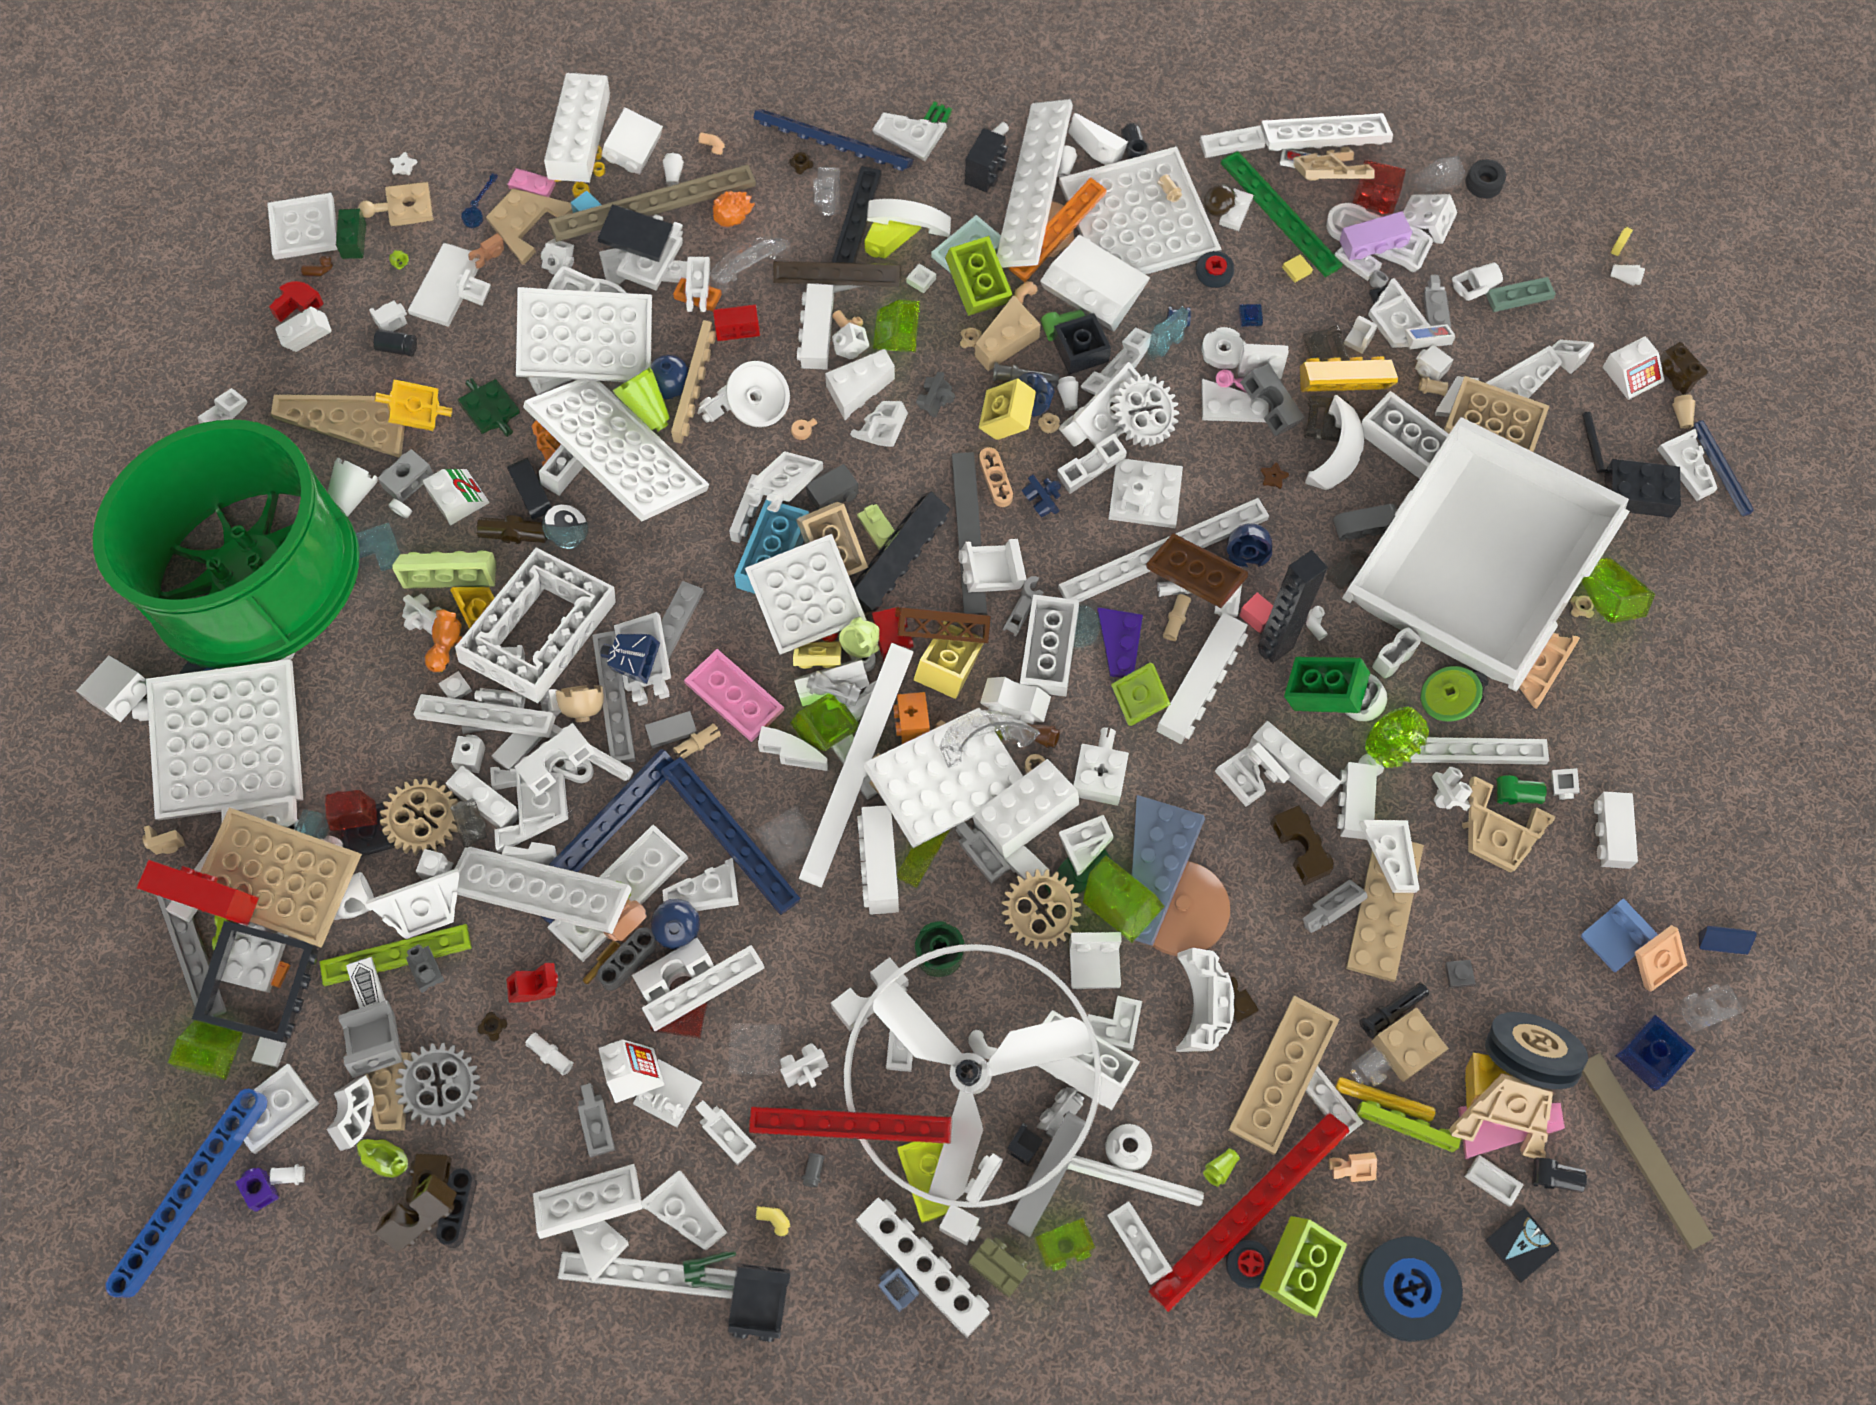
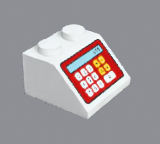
M1646 336L1611 353L1603 365V369L1628 400L1664 382L1659 352Z
M620 1040L598 1048L606 1081L615 1103L664 1085L654 1048L626 1040Z

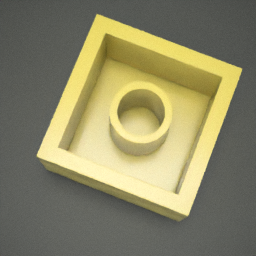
M1018 378L986 390L979 428L996 440L1027 430L1030 425L1036 391Z

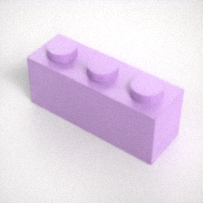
M1398 212L1345 227L1342 230L1339 241L1348 260L1351 261L1408 245L1412 230L1403 212Z

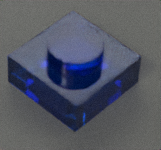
M1261 304L1239 305L1241 327L1263 325Z

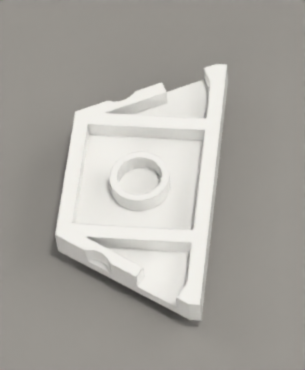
M1395 278L1391 279L1389 285L1382 292L1368 314L1371 320L1378 325L1377 328L1392 348L1409 347L1405 329L1430 326Z
M457 868L367 900L366 907L380 915L386 924L394 927L405 939L453 923L459 870Z

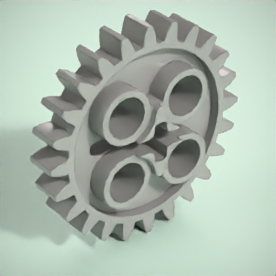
M432 1043L430 1051L427 1052L422 1046L420 1047L421 1055L418 1056L412 1052L411 1058L413 1061H403L407 1069L398 1070V1074L403 1078L396 1079L395 1084L402 1087L395 1090V1095H403L398 1100V1105L407 1104L403 1113L412 1111V1121L419 1116L421 1117L420 1125H423L426 1120H430L431 1127H434L436 1121H440L441 1126L444 1127L448 1118L453 1124L455 1123L456 1114L464 1118L463 1108L467 1110L472 1109L473 1106L468 1101L477 1100V1096L472 1092L478 1091L480 1086L473 1083L478 1081L480 1076L472 1075L477 1070V1066H468L472 1058L463 1059L464 1050L455 1054V1046L452 1045L449 1051L445 1050L444 1043L441 1044L439 1050H436ZM433 1063H436L438 1066L439 1083L443 1084L441 1087L442 1107L438 1106L436 1086H432L435 1080ZM446 1065H452L456 1073L447 1076L442 1072V1068ZM425 1069L430 1073V1077L427 1080H420L416 1077V1072ZM449 1090H456L460 1097L455 1101H450L446 1098L445 1093ZM424 1094H429L433 1097L434 1102L426 1106L420 1103L419 1098Z

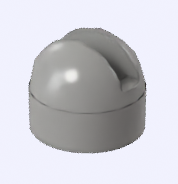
M1375 270L1369 279V283L1373 288H1382L1389 281L1387 275L1379 270Z

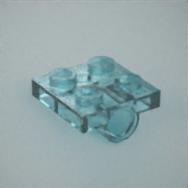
M1183 306L1163 323L1155 325L1147 354L1153 360L1159 355L1161 357L1164 356L1173 343L1178 344L1184 338L1189 312Z

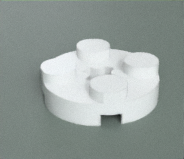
M1220 327L1205 336L1202 344V354L1205 362L1216 368L1233 369L1239 364L1243 346L1246 343L1240 338V334L1236 330ZM1222 345H1226V349H1228V351H1222L1219 348H1221Z

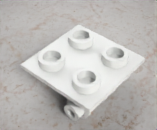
M658 1059L664 1085L636 1095L637 1097L633 1104L678 1127L702 1082Z

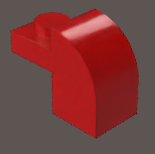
M293 281L279 287L282 295L275 299L269 308L273 316L279 322H282L295 309L302 313L309 307L318 310L324 303L319 292L310 285L300 281Z
M544 963L535 971H515L506 978L509 1003L530 1002L556 995L555 988L558 983V974L555 971L554 963Z

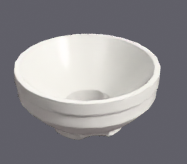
M1125 1124L1111 1131L1107 1137L1105 1150L1109 1161L1115 1167L1136 1171L1146 1165L1150 1159L1152 1144L1148 1134L1142 1128L1133 1124ZM1126 1138H1133L1137 1142L1138 1148L1135 1152L1129 1153L1124 1150L1123 1141Z

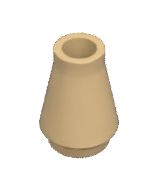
M1692 395L1675 397L1672 406L1680 429L1692 428L1694 426L1695 400H1693Z

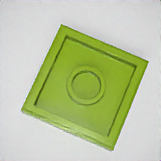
M1148 663L1111 684L1129 726L1135 725L1171 705L1153 663Z

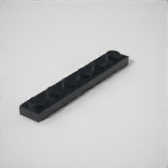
M861 166L831 262L855 263L867 225L868 202L875 199L882 170Z

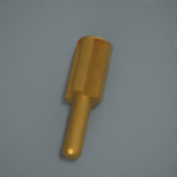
M612 941L597 957L598 963L583 978L585 984H589L597 975L599 968L621 946L618 942Z

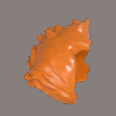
M726 191L724 194H721L714 200V221L723 227L741 224L745 216L751 212L755 205L750 203L752 197L746 196V192Z

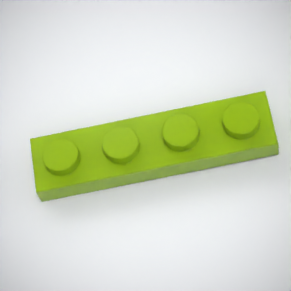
M1362 1101L1357 1107L1356 1114L1361 1118L1450 1152L1459 1149L1461 1139L1451 1136L1450 1131L1440 1128L1437 1130L1430 1127V1124L1424 1120L1415 1119L1413 1121L1405 1118L1406 1115L1397 1110L1387 1111L1374 1101Z

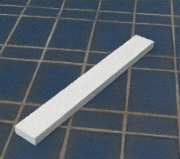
M563 1251L558 1279L729 1299H732L733 1292L708 1287L692 1288V1282L685 1283L683 1265L616 1258L594 1282H591L581 1253ZM705 1268L706 1277H702L701 1280L734 1285L736 1271Z

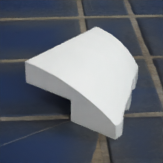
M882 401L875 411L864 419L866 423L860 431L853 429L851 436L876 445L893 447L908 414L902 401Z

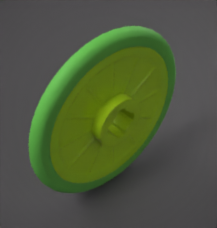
M1458 666L1445 667L1434 672L1425 681L1421 690V703L1424 710L1433 718L1441 721H1457L1467 717L1478 707L1482 698V684L1479 678L1469 669Z

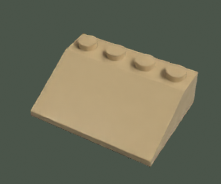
M1464 376L1443 430L1450 434L1460 417L1534 452L1549 406Z

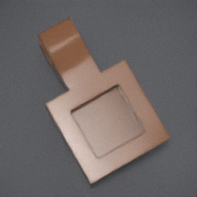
M498 233L482 242L479 249L471 251L468 257L470 261L474 258L479 259L475 262L477 269L483 267L485 260L488 261L491 258H496L504 250L503 238Z

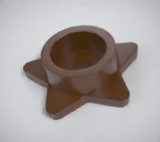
M1275 463L1271 468H1261L1260 470L1265 476L1264 486H1276L1281 489L1282 480L1289 477V473L1282 471L1278 463Z

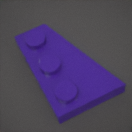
M1097 608L1109 674L1112 677L1123 678L1135 671L1143 615Z

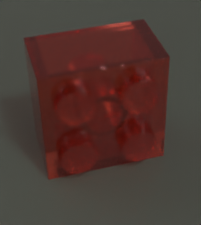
M1364 160L1363 165L1368 164L1374 169V178L1358 179L1352 204L1364 207L1365 209L1376 210L1382 214H1393L1402 190L1406 169Z

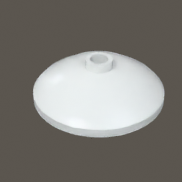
M750 361L740 365L732 372L726 385V398L731 411L740 421L753 427L770 426L779 421L788 409L790 401L788 384L783 375L768 363ZM750 394L755 396V401L750 398Z

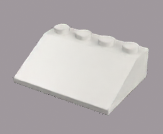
M1078 235L1051 264L1040 282L1045 290L1077 310L1081 309L1084 311V314L1095 313L1099 323L1114 332L1150 280V277L1083 236Z

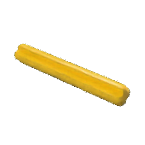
M1342 1077L1336 1083V1089L1340 1093L1364 1101H1374L1383 1107L1397 1110L1431 1122L1435 1117V1108Z

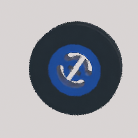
M1405 1236L1391 1239L1379 1245L1367 1256L1359 1273L1358 1293L1364 1312L1381 1332L1394 1339L1418 1342L1436 1337L1453 1324L1461 1309L1463 1286L1459 1271L1453 1260L1443 1249L1426 1239ZM1411 1271H1413L1424 1280L1427 1295L1424 1303L1420 1299L1424 1294L1425 1287L1417 1289L1412 1293L1407 1292L1398 1295L1401 1300L1409 1303V1307H1406L1397 1300L1393 1290V1282L1396 1275H1398L1400 1280L1396 1285V1290L1421 1283L1422 1280L1411 1274Z

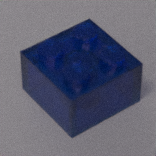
M1655 1014L1643 1023L1615 1057L1655 1092L1668 1083L1696 1050Z

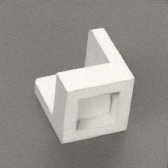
M1358 316L1352 330L1344 341V345L1363 354L1373 339L1378 325Z

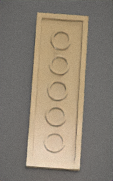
M1412 842L1418 876L1424 845ZM1371 851L1363 887L1368 898L1361 902L1359 906L1346 969L1395 982L1414 893H1393L1373 851Z
M1296 996L1292 997L1228 1131L1272 1155L1276 1154L1340 1020L1339 1018Z

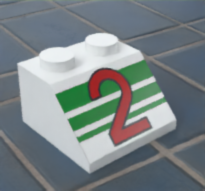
M442 469L423 480L429 495L450 526L489 504L488 499L467 469Z

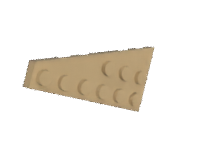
M274 395L271 415L274 419L398 458L402 455L405 425L388 422V404L374 402L375 396Z

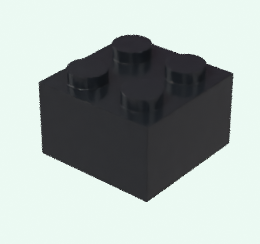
M986 128L981 130L965 158L966 185L986 193L991 186L994 187L996 185L999 171L1003 172L1007 163L1005 159L1008 146H1005L1006 136Z
M1095 313L1054 326L1053 342L1069 375L1109 362L1111 346Z

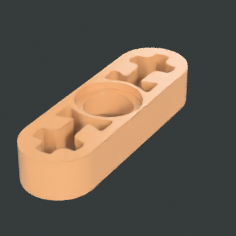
M984 448L980 452L979 463L991 497L997 506L1007 507L1012 503L1013 491L1000 455L994 448ZM987 455L993 458V467H990L989 460L986 459ZM997 473L1002 476V479L994 482L990 479V476ZM1000 487H1002L1003 494L1007 495L1006 499L999 497Z

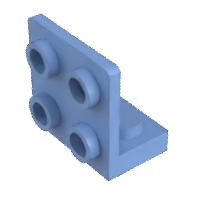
M1623 898L1581 934V938L1613 972H1617L1635 956V951L1658 934Z

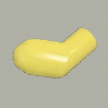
M757 1207L756 1220L771 1221L775 1227L774 1232L776 1235H787L790 1222L780 1209Z

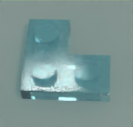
M389 522L356 534L359 544V558L375 553L382 572L393 568V564L399 557L400 551Z

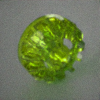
M1401 707L1392 710L1378 720L1370 730L1365 742L1366 752L1377 764L1385 768L1402 767L1403 761L1412 762L1411 757L1415 753L1420 755V746L1427 744V737L1429 736L1427 721L1412 707Z

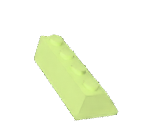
M484 550L477 551L476 553L456 551L454 553L432 552L431 554L410 552L408 554H400L392 568L403 588L495 586L496 560L492 552Z

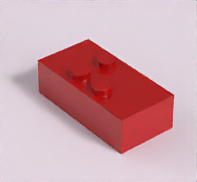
M148 860L137 885V889L248 926L259 900L256 896L217 883L219 879L217 877L185 866H181V869L178 870Z

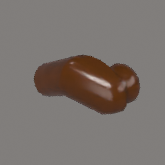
M328 255L321 256L319 258L320 263L316 266L302 265V275L323 276L332 269L331 257Z

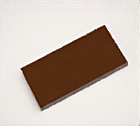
M1174 533L1171 534L1146 563L1148 570L1219 608L1226 604L1248 577V571Z

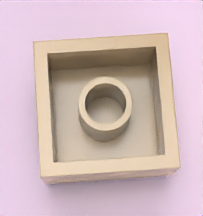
M1417 1007L1379 1033L1372 1040V1043L1402 1082L1409 1079L1449 1049Z

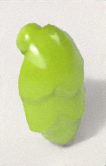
M364 1139L357 1144L361 1163L373 1169L378 1175L398 1177L408 1168V1160L404 1151L384 1139Z

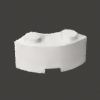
M1006 677L987 678L980 703L987 707L991 714H1002L1020 719L1025 724H1033L1034 722H1044L1051 696L1037 686H1027L1011 681Z
M366 1075L352 1080L334 1093L338 1102L337 1115L334 1122L327 1128V1131L340 1151L352 1148L363 1137L370 1125L369 1120L372 1106H374L372 1088Z

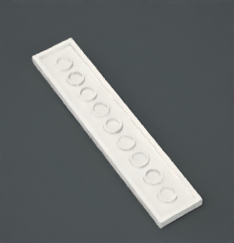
M1071 99L1031 104L997 251V257L1002 268L1038 265L1073 106Z

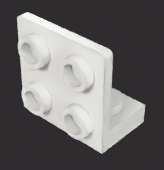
M1450 194L1412 195L1403 214L1409 225L1418 229H1429L1434 242L1443 243L1457 214V210Z
M1121 932L1071 933L1069 948L1072 989L1120 988L1119 947L1121 944Z

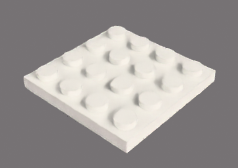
M832 534L745 568L780 655L839 632L856 617L860 616L863 621H866Z

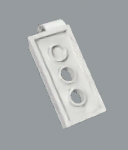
M1129 362L1124 363L1085 407L1080 408L1059 427V430L1072 446H1077L1086 438L1095 446L1112 434H1115L1116 437L1120 435L1119 432L1122 428L1121 426H1114L1118 420L1111 418L1114 413L1111 411L1110 405L1113 402L1111 398L1117 396L1114 391L1120 388L1119 385L1124 381L1126 382L1128 378L1139 375ZM1130 398L1131 403L1135 405L1134 400ZM1139 409L1136 412H1128V414L1132 415L1139 413L1142 409Z

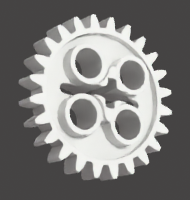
M1139 374L1119 385L1120 388L1114 391L1117 396L1111 398L1116 404L1110 407L1111 410L1116 411L1111 418L1118 420L1114 426H1121L1122 428L1119 434L1126 432V440L1133 438V444L1135 445L1140 442L1142 447L1147 444L1149 446H1153L1156 443L1159 444L1164 439L1170 437L1169 432L1175 431L1172 425L1178 423L1174 416L1179 414L1178 411L1174 410L1178 403L1172 402L1175 394H1168L1170 387L1164 389L1163 380L1156 383V377L1154 376L1149 380L1148 374L1142 377ZM1130 398L1134 400L1135 405L1131 403ZM1157 406L1161 407V409H1153L1150 412L1142 411L1132 415L1128 414V412H1136L1139 409L1147 410ZM1135 419L1139 421L1140 427L1136 424Z

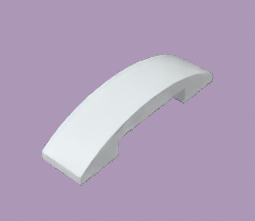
M899 199L869 200L867 221L888 225L889 220L929 228L928 233L944 237L950 236L951 217L933 207Z
M1135 328L1122 341L1124 348L1101 373L1094 371L1081 385V388L1096 395L1124 363L1129 362L1135 369L1146 353L1153 336Z

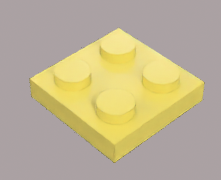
M840 641L811 642L795 648L793 666L808 669L813 666L834 668L836 665H841L842 646Z

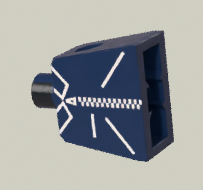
M618 634L613 645H602L600 655L602 658L608 659L607 665L615 672L647 684L660 642L650 634Z

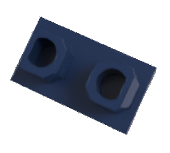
M1031 475L1028 478L1030 483L1021 491L1029 501H1032L1038 495L1042 497V500L1033 506L1042 518L1050 512H1053L1054 515L1060 512L1050 496L1053 495L1055 499L1060 498L1061 494L1058 491L1061 488V483L1058 480L1051 482L1047 478L1043 481L1046 485L1043 488L1036 477Z

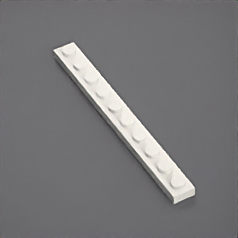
M1259 498L1178 532L1176 535L1201 548H1205L1228 538L1231 532L1239 525L1246 523L1260 524L1267 521L1269 514ZM1169 537L1059 584L1058 589L1063 598L1079 600L1081 602L1150 572L1146 568V563Z

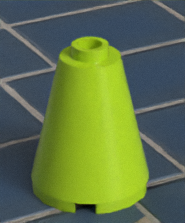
M651 367L613 390L615 395L651 430L656 428L657 431H660L669 425L667 420L670 417Z

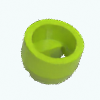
M395 250L390 254L389 261L397 269H402L408 263L409 257L404 252Z

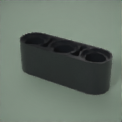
M525 458L507 466L527 511L531 515V519L534 520L547 514L552 506L529 459Z
M464 1168L454 1170L450 1174L447 1186L456 1192L453 1205L457 1202H462V1210L458 1214L453 1215L451 1212L446 1218H439L436 1230L438 1241L449 1248L460 1246L465 1238L477 1186L475 1176ZM463 1176H468L467 1185L463 1188H458V1180ZM451 1228H455V1238L451 1241H446V1232Z

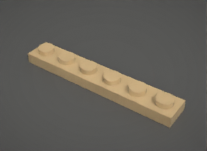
M703 320L671 431L673 442L682 443L684 436L687 437L689 434L690 424L688 421L690 417L693 418L694 400L700 396L699 383L700 380L703 381L705 378L706 368H704L705 362H709L711 356L709 347L710 344L715 343L716 331H713L712 322Z

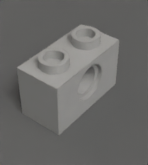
M410 449L406 454L401 455L390 468L385 469L378 477V480L385 491L403 503L424 484V479L433 475V471L425 460Z

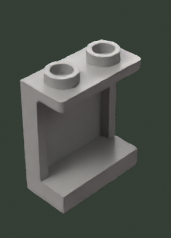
M388 1001L376 1002L370 1006L351 1010L338 1016L339 1022L343 1027L347 1056L343 1057L344 1065L352 1078L403 1062L396 1018Z

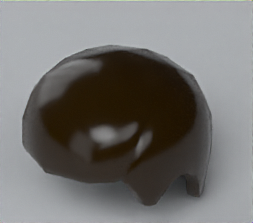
M1217 184L1210 188L1205 195V208L1212 216H1222L1235 207V197H1237V194L1229 186Z

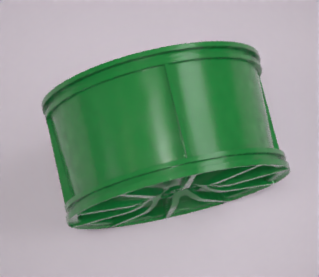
M228 419L200 423L176 431L148 447L123 469L109 487L98 509L93 529L94 557L105 581L115 592L133 604L151 622L159 637L170 650L189 663L212 670L278 661L309 644L332 623L344 607L353 590L359 568V544L352 523L321 484L299 448L280 431L270 426L247 420ZM279 494L301 497L295 522L270 534ZM267 495L264 510L259 520L249 531L246 532L245 528L241 525L232 528L222 508L247 498ZM215 512L217 513L222 523L224 545L221 548L191 550L179 546L196 526ZM173 554L206 564L207 570L193 582L169 592L161 591L163 576ZM209 593V595H207V596H202V597H198V598L187 599V598H190V597H194V596H198V595H202V594Z

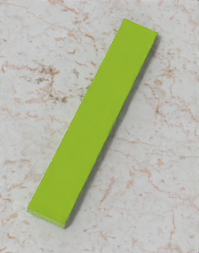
M463 924L319 961L323 985L328 986L350 980L346 965L372 957L377 973L408 965L406 957H408L407 951L418 944L422 948L429 946L434 958L472 949L468 926Z

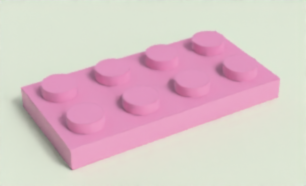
M718 649L684 680L689 688L750 742L760 735L761 726L768 727L784 711V707Z

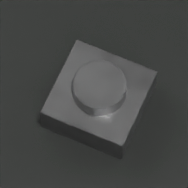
M1471 960L1452 961L1444 964L1449 988L1474 986L1476 984Z

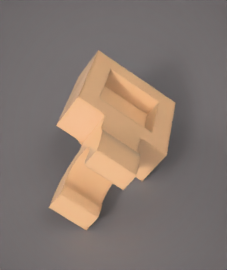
M1374 1152L1349 1155V1161L1341 1158H1329V1168L1333 1170L1334 1179L1349 1176L1351 1182L1376 1180L1377 1158Z

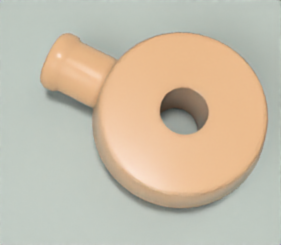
M814 418L810 421H795L791 427L793 437L798 440L807 439L811 435L812 427L817 422Z

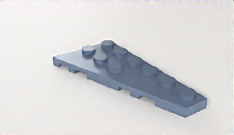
M1137 795L1129 918L1130 939L1153 946L1205 821L1204 815Z

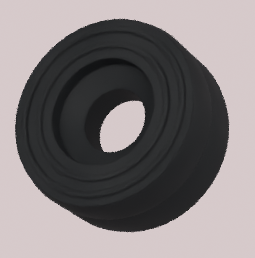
M1478 160L1469 169L1466 176V187L1476 197L1483 199L1493 198L1501 192L1505 184L1506 171L1501 164L1494 160ZM1487 176L1491 179V182H1484L1480 177Z

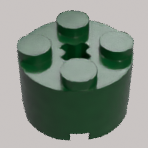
M942 921L925 925L915 941V959L935 951L937 946H940L942 949L965 945L961 932L956 927ZM964 951L935 957L918 966L929 976L945 977L954 973L961 966Z

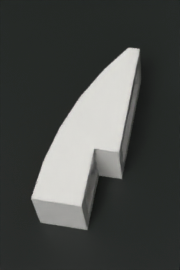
M761 726L758 741L760 752L779 754L781 764L828 770L827 758L805 741L786 732Z

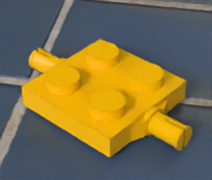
M394 379L390 395L375 393L374 402L388 404V422L433 431L438 414L449 417L452 415V408L439 406L437 388Z

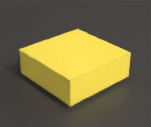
M1628 227L1623 229L1611 250L1612 254L1619 256L1633 231Z
M1301 254L1283 263L1282 266L1294 282L1308 276L1313 271Z

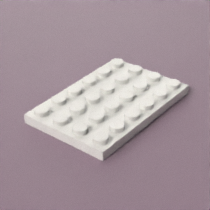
M518 287L516 377L627 382L634 376L642 373L651 365L652 295Z
M980 707L865 762L863 765L913 848L972 818L980 811L982 806L1023 777Z

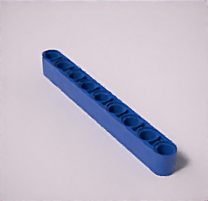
M244 1089L237 1094L107 1279L105 1288L110 1296L130 1298L140 1290L265 1111L267 1098L264 1094L251 1089ZM254 1096L255 1103L252 1107L248 1108V1101ZM236 1119H239V1126L233 1131L232 1124ZM223 1141V1149L217 1153V1145ZM204 1164H207V1172L202 1176L201 1168ZM188 1187H191V1194L186 1199L185 1191ZM174 1209L175 1217L170 1222L169 1214ZM158 1232L159 1240L154 1245L153 1237ZM142 1256V1264L137 1268V1259ZM125 1279L126 1287L121 1291L120 1284Z

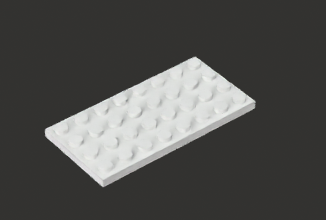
M576 380L524 402L523 408L641 521L708 490L709 484L600 381Z

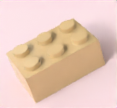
M835 502L796 519L805 544L832 534L848 576L868 568L843 503Z

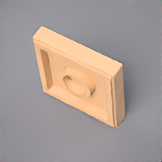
M1672 925L1635 951L1643 985L1650 992L1687 966L1679 930Z

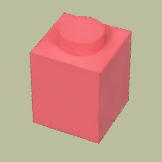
M1257 592L1242 607L1239 617L1257 632L1261 633L1265 629L1273 605Z

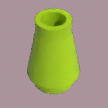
M1227 1149L1226 1152L1205 1165L1204 1177L1216 1187L1220 1184H1225L1234 1166L1240 1160L1239 1155L1234 1150Z

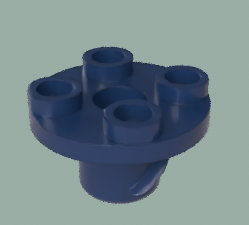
M1037 372L1021 375L1019 380L1036 391L1031 416L1035 417L1044 414L1049 409L1054 396L1052 384Z

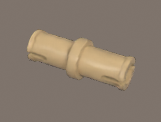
M1183 594L1177 595L1173 610L1169 612L1167 617L1169 621L1162 635L1163 638L1171 641L1177 640L1181 625L1186 621L1185 614L1191 602L1190 597Z
M711 724L698 734L693 733L690 735V739L674 747V753H679L676 756L684 759L697 750L701 751L706 744L721 736L720 731H715L718 728L715 724Z

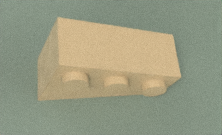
M1013 296L976 342L975 357L987 371H990L994 368L995 362L1002 363L1039 339L1041 324Z

